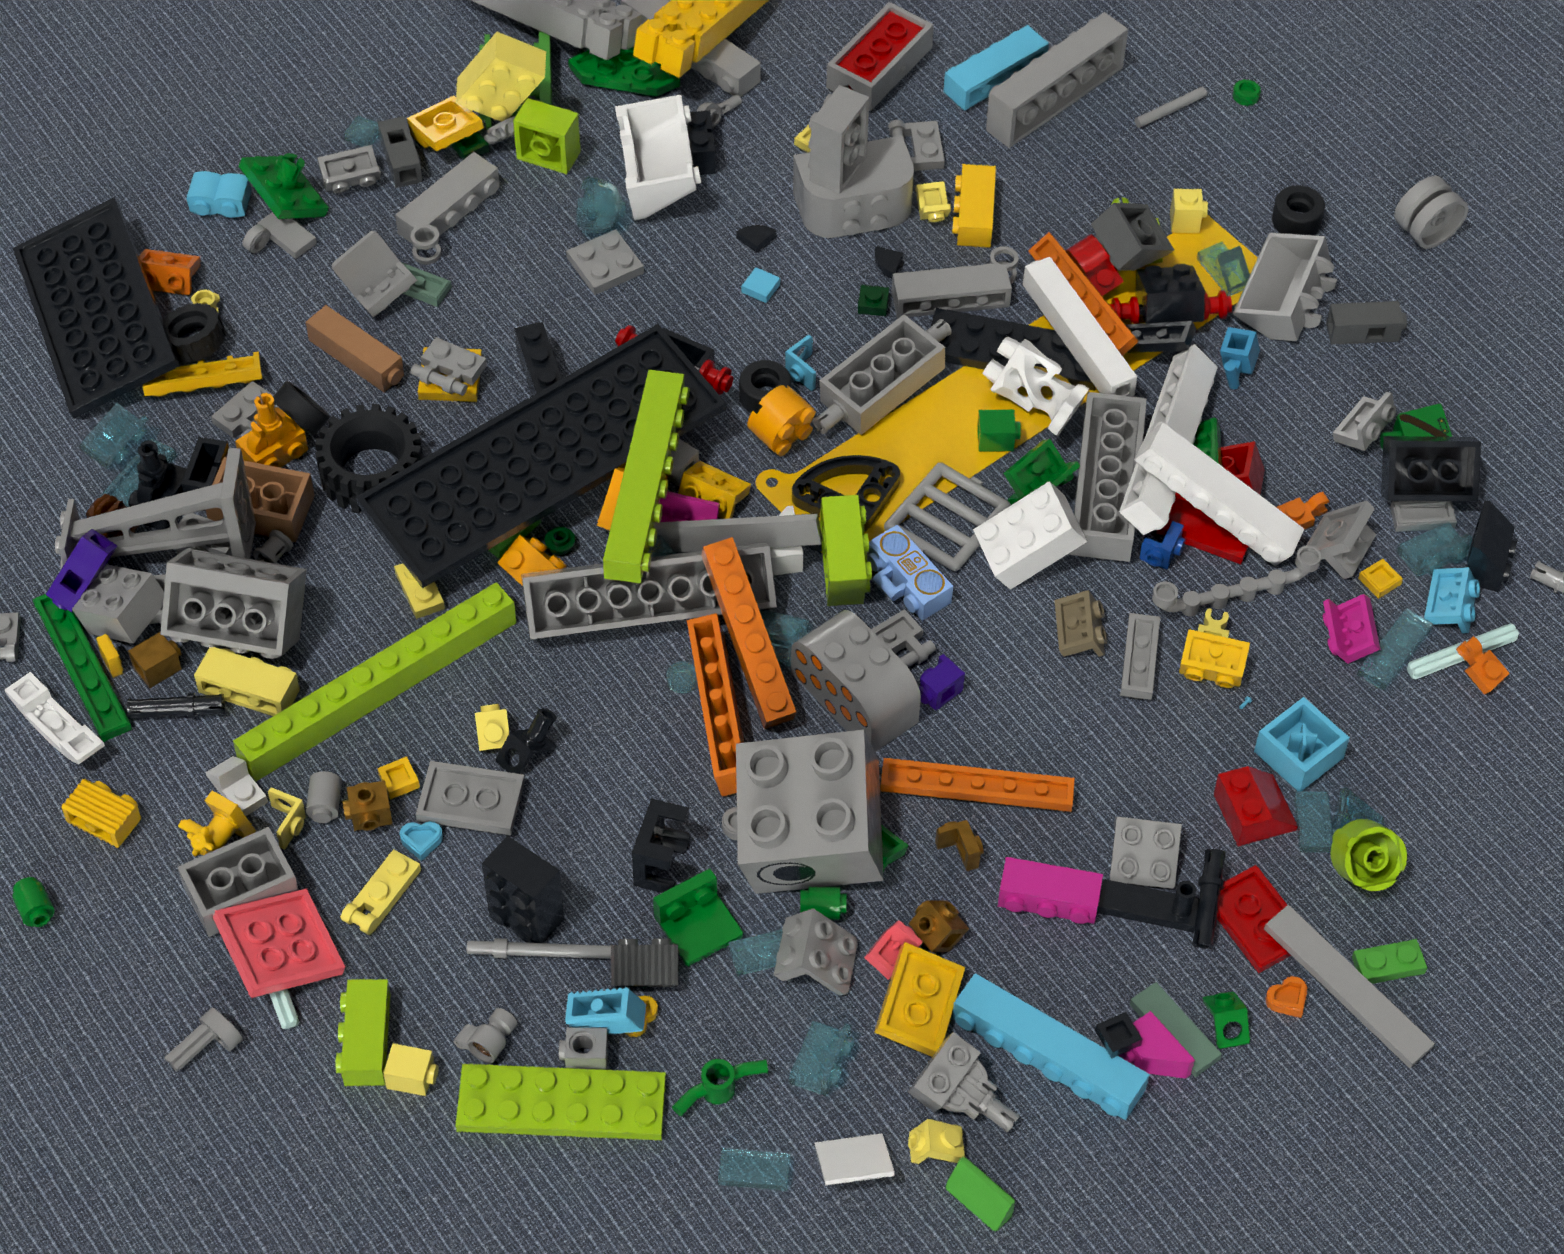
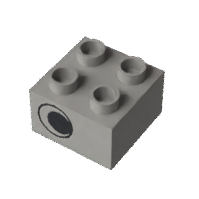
M864 729L736 744L738 866L755 894L808 889L809 887L883 881L879 760Z

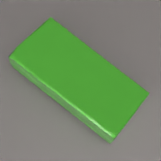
M962 1157L947 1181L946 1190L993 1231H998L1013 1216L1015 1200L966 1157Z

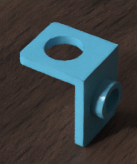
M807 335L785 352V368L789 371L793 380L801 382L810 391H813L816 388V371L804 362V360L812 355L813 337ZM805 346L803 353L798 357V351Z

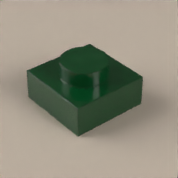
M478 131L469 137L451 144L463 160L473 152L479 156L489 152L488 142Z
M861 285L858 314L886 317L889 287Z

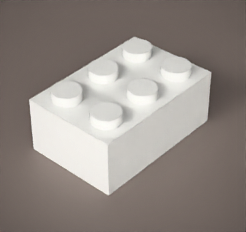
M1050 481L973 529L994 576L1010 590L1087 542L1065 495Z

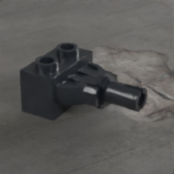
M150 440L142 442L140 444L141 447H138L141 459L137 465L139 485L138 490L133 491L129 498V507L183 493L181 482L186 468L168 462L165 455L158 453V447L155 442ZM168 520L143 524L157 530L167 529L170 526Z

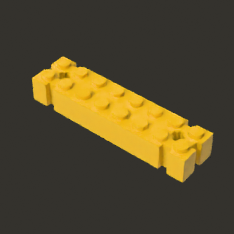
M670 0L654 14V19L646 20L637 28L633 56L651 65L657 62L661 64V70L680 78L691 68L692 61L695 63L699 62L769 0Z

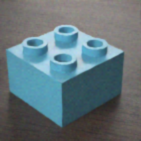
M1303 697L1259 731L1254 752L1300 793L1344 758L1350 737Z

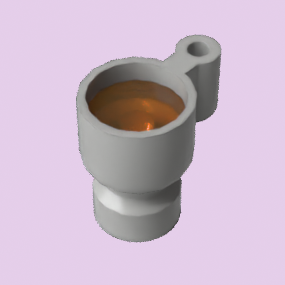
M496 1008L489 1017V1024H482L478 1027L466 1024L453 1042L458 1048L467 1049L480 1061L490 1064L495 1061L506 1045L505 1035H510L518 1023L511 1013L502 1008Z

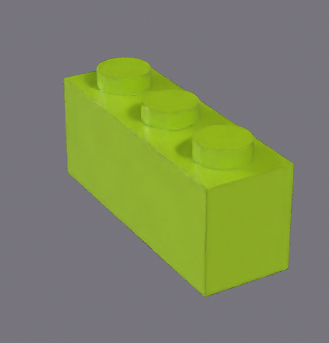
M347 979V992H341L340 1010L341 1013L345 1012L344 1022H339L338 1042L343 1043L342 1053H336L335 1066L336 1073L342 1074L344 1086H385L383 1073L387 1063L391 1003L388 979Z

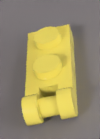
M393 849L353 902L345 906L341 914V920L349 925L354 923L360 926V931L371 935L420 873V863ZM364 909H367V910H369L371 913H368V914L366 915V914H364V913H362V912L364 911Z

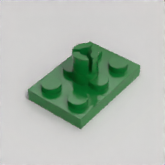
M287 153L279 156L241 158L239 168L277 219L326 216L329 207L301 172L305 165L304 160L299 158L295 164L298 155Z

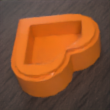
M1288 977L1283 981L1282 985L1276 984L1268 989L1265 1003L1274 1012L1301 1018L1307 994V985L1299 977Z

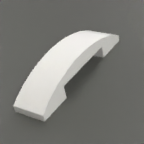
M31 672L5 689L7 696L33 727L53 747L74 763H82L105 746L104 742L86 725L81 726L51 697L48 688Z

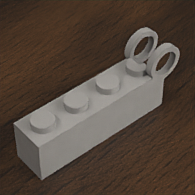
M473 152L395 214L397 232L413 244L412 252L416 262L423 265L437 262L441 257V248L438 244L439 236L450 227H454L470 211L475 210L487 197L496 193L498 188H500L499 172L496 166ZM434 248L436 250V253L428 258L417 254L420 249Z
M1001 246L991 252L989 264L893 273L892 297L897 318H900L903 314L907 317L934 315L936 308L966 312L1010 307L1011 284L1015 282L1017 277L1018 253L1010 247ZM1006 253L1011 255L1014 260L1012 263L997 262L995 256ZM1008 271L1012 273V276L1010 278L1008 275Z

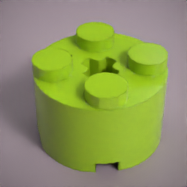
M1358 819L1351 821L1342 828L1337 829L1332 836L1331 861L1335 870L1341 877L1368 891H1381L1389 888L1397 881L1396 878L1401 870L1404 871L1407 851L1403 840L1395 832L1373 820Z

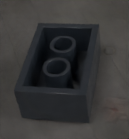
M1384 436L1381 496L1388 501H1478L1481 441L1474 437Z
M506 836L482 863L489 916L499 925L506 924L512 928L515 934L524 942L544 943L564 921L560 870L517 841Z

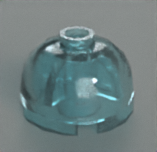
M588 176L580 188L585 189L584 198L578 197L577 225L578 227H584L581 230L582 233L602 234L612 230L618 223L619 218H623L626 205L614 184L606 179Z

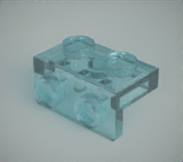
M116 403L81 442L79 448L108 470L114 462L119 465L130 451L127 447L132 441L137 444L148 431L144 426L149 418L143 415L139 420L119 403Z

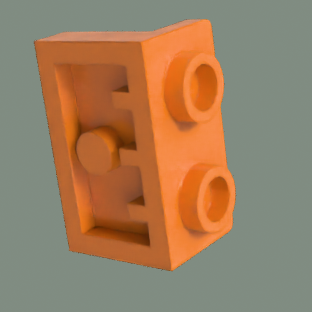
M144 249L139 255L151 290L189 295L192 292V276L200 268V256Z

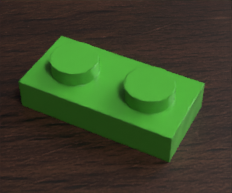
M1417 939L1356 950L1352 955L1355 968L1372 984L1425 974L1427 970V965Z

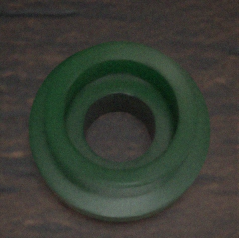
M556 527L546 534L545 545L552 554L565 556L575 546V535L568 528Z

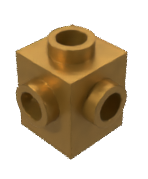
M385 780L373 783L362 782L355 786L346 787L348 800L342 801L345 819H352L354 831H370L380 826L393 824Z
M927 900L916 909V915L908 923L916 932V936L922 940V945L928 947L931 952H950L969 930L967 925L958 916L957 908L946 900Z

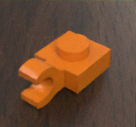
M1320 492L1312 496L1306 503L1298 497L1276 508L1305 530L1314 526V517L1321 516L1328 511L1325 504L1329 503V499L1324 492Z
M1474 636L1467 642L1463 641L1456 648L1459 655L1470 665L1465 672L1484 695L1491 692L1510 674L1491 650L1482 652V645Z

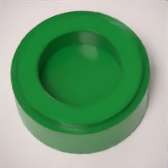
M1240 80L1234 85L1232 96L1238 104L1251 106L1259 101L1261 88L1252 80Z

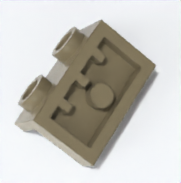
M1089 590L1054 600L1059 651L1063 657L1093 649L1098 657L1105 655L1104 644L1107 643V634L1101 618L1105 617L1101 601H1096Z

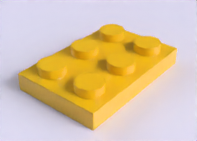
M904 942L899 950L874 1033L933 1057L944 1042L965 967Z

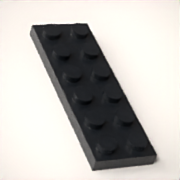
M941 308L935 309L931 326L939 319H943L944 323L947 322L952 330L949 336L940 341L945 346V362L985 370L989 362L994 359L1005 367L1009 359L997 352L1002 341L1006 337H1010L1019 343L1027 339L1042 354L1058 363L1062 368L1059 375L1065 377L1070 384L1074 386L1078 384L1085 385L1089 390H1095V385L1055 330ZM1037 363L1034 365L1045 368L1042 364Z

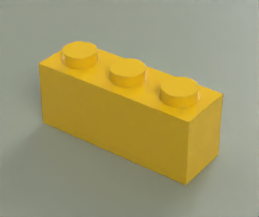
M962 164V175H956L955 192H960V196L954 197L953 213H959V217H953L952 234H958L957 246L991 248L996 166Z

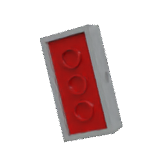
M888 2L827 64L826 88L834 92L838 85L866 95L870 97L869 110L872 111L932 48L934 24Z

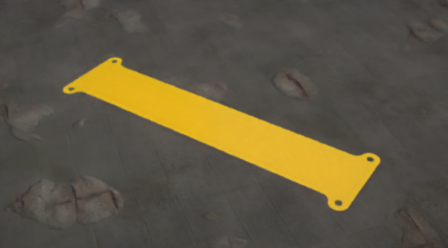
M1207 215V218H1202L1199 233H1172L1167 236L1174 251L1164 256L1163 262L1139 268L1145 269L1147 266L1164 268L1173 267L1176 264L1193 266L1208 296L1216 297L1219 290H1225L1226 296H1231L1233 306L1238 303L1258 257ZM1116 269L1124 282L1103 295L1108 304H1111L1112 298L1117 297L1120 303H1128L1131 296H1136V270L1121 271ZM1210 314L1208 320L1203 322H1193L1196 330L1218 316V314ZM1044 315L1029 324L1030 326L1054 330ZM1139 316V324L1145 323L1143 317ZM1122 320L1125 324H1132L1130 320ZM1163 351L1126 353L1123 355V358L1134 371ZM963 366L883 417L862 435L856 434L802 470L792 474L774 469L761 472L756 478V487L780 512L787 506H793L795 515L810 514L793 504L792 486L811 467L832 458L848 455L872 456L892 462L900 469V483L870 528L865 531V534L868 533L870 542L885 532L884 523L937 463H944L964 476L971 478L1011 452L978 451L977 423L979 410H1014L1015 422L1020 421L1021 438L1015 439L1014 449L1046 429L1052 420L1048 413L1041 409L1033 407L1028 412L1012 400L992 392L990 389L994 383L982 374L984 369ZM1022 386L1018 388V392L1022 396H1028L1026 388ZM1049 386L1041 388L1043 397L1048 400L1051 399L1053 396L1052 389ZM1096 387L1094 391L1088 390V392L1100 393ZM1087 394L1082 403L1080 404V406L1086 402ZM845 474L832 477L819 484L845 496L856 495L869 475ZM887 475L886 477H881V485H882V486H883L884 480H885L888 476L891 477V475ZM943 476L934 484L935 488L944 493H948L958 486ZM769 478H775L778 484L775 487H769L766 481ZM869 493L864 496L870 502L880 499L875 493ZM924 496L916 506L924 509L933 503L934 500ZM907 515L906 518H905L902 522H904L905 520H907V519L910 518L911 516H910V515Z

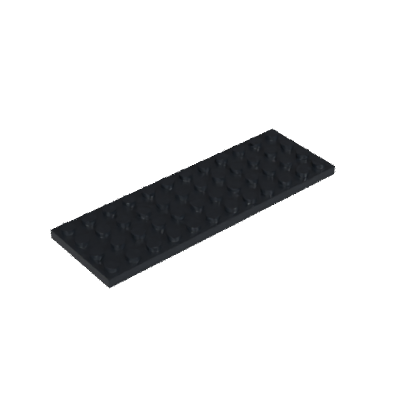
M657 324L356 497V501L423 589L610 479L615 468H625L648 370L684 374L685 387H689L688 404L682 405L681 410H684V420L682 428L676 429L679 437L726 410V402L660 325Z

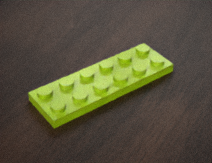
M462 1064L455 1125L456 1132L662 1140L666 1072Z

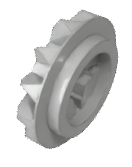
M516 116L487 130L488 134L484 136L488 144H495L515 135L513 120Z

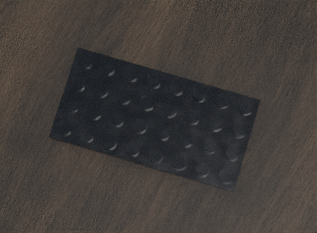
M114 197L13 248L69 413L74 419L180 366L122 210Z

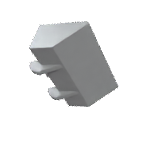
M1269 233L1233 315L1267 338L1274 340L1297 341L1303 327H1317L1321 322L1322 315L1309 312L1311 309L1318 308L1319 302L1317 299H1321L1324 292L1332 291L1337 284V279L1325 277L1326 273L1333 272L1334 270L1326 237Z

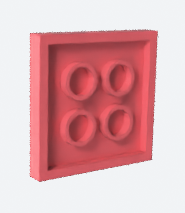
M307 888L215 910L213 920L250 998L343 975L345 965Z

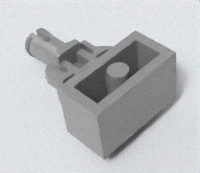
M954 1032L951 1033L907 1092L934 1113L943 1108L950 1112H964L973 1120L978 1114H983L1007 1133L1020 1115L995 1098L996 1096L993 1092L998 1086L988 1079L985 1068L977 1060L981 1052Z

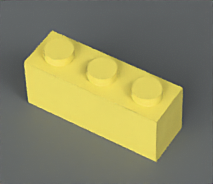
M209 648L194 674L199 693L205 695L224 694V701L271 716L291 706L300 691L297 674L291 669L284 666L276 667L264 663L255 657L241 656L227 648Z

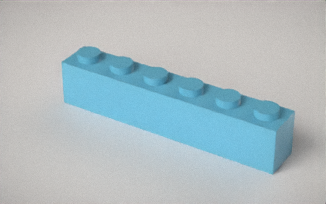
M976 973L954 1002L952 1019L961 1028L967 1031L973 1030L983 1036L990 1045L1007 1050L1019 1062L1026 1065L1030 1064L1041 1070L1049 1080L1059 1081L1070 1087L1078 1097L1092 1100L1111 1116H1119L1126 1120L1147 1088L1150 1074L1119 1056L1111 1059L1106 1049Z

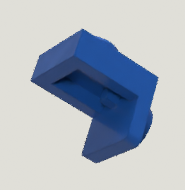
M1172 521L1162 543L1144 538L1139 558L1152 566H1159L1168 570L1174 555L1180 556L1186 542V539L1182 538L1184 525Z

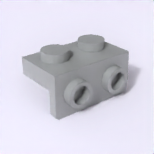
M372 145L317 157L326 192L341 193L347 191L350 186L360 184L361 187H367L375 184L376 180H380L381 171L377 165Z
M1386 392L1379 401L1363 396L1334 430V441L1365 451L1378 438L1388 422H1391L1395 417L1396 407L1393 394Z

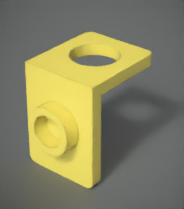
M271 787L268 791L271 806L288 814L276 833L280 848L285 850L293 836L300 834L304 826L306 814L301 799ZM279 799L286 801L291 807L284 805Z

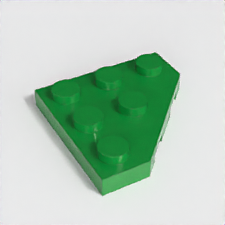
M634 46L628 50L620 48V54L608 60L589 53L590 50L568 59L569 68L582 84L651 96H659L680 86V78L661 70V64L654 62L651 65L633 56Z

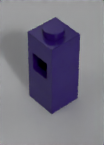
M94 529L89 530L77 543L47 591L46 596L51 598L57 607L72 612V608L104 569L118 546Z

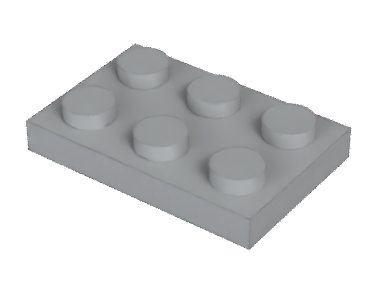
M430 761L416 811V821L424 823L430 821L444 826L511 835L525 783L524 775Z

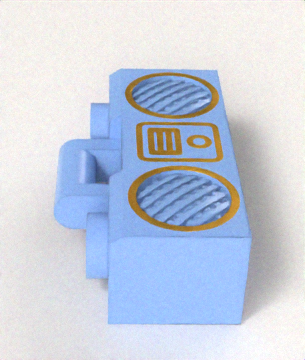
M895 525L869 542L867 562H871L873 571H878L873 580L892 601L904 595L903 601L906 608L911 613L915 612L922 621L951 604L953 585L898 525Z

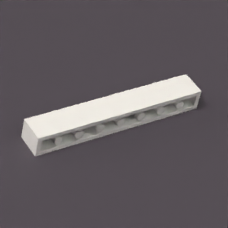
M1195 344L1190 346L1188 350H1183L1173 356L1147 433L1164 422L1193 444L1195 442V434L1198 425L1202 421L1201 416L1208 402V395L1214 384V377L1218 368ZM1136 462L1119 512L1143 535L1153 530H1160L1169 521L1168 516L1172 504L1176 500V491L1171 490L1164 482L1152 473L1147 472L1144 467Z

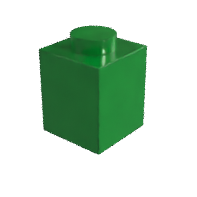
M979 410L977 423L978 451H1014L1015 439L1021 438L1020 421L1015 422L1014 410Z

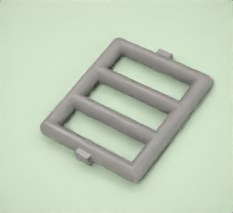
M940 462L933 467L884 523V529L887 531L898 525L926 556L951 571H958L980 546L975 533L970 538L916 505L924 496H927L974 525L979 526L1011 506V504L983 487V482L973 476L969 479ZM943 476L992 505L995 509L986 518L935 488L934 484ZM907 515H910L962 548L952 557L899 524Z

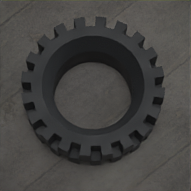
M364 404L356 405V412L350 413L348 408L340 411L342 418L338 420L335 416H332L328 420L329 428L322 426L319 431L320 438H316L315 454L321 486L324 491L326 490L327 497L331 501L337 499L338 506L343 509L349 504L351 505L352 512L360 514L361 508L357 504V496L423 459L420 434L417 433L416 425L413 421L409 423L408 416L403 412L396 416L395 408L390 406L387 407L386 411H381L380 404H372L371 410H365ZM369 449L387 451L398 459L397 463L388 470L372 475L354 474L344 469V465L353 455Z

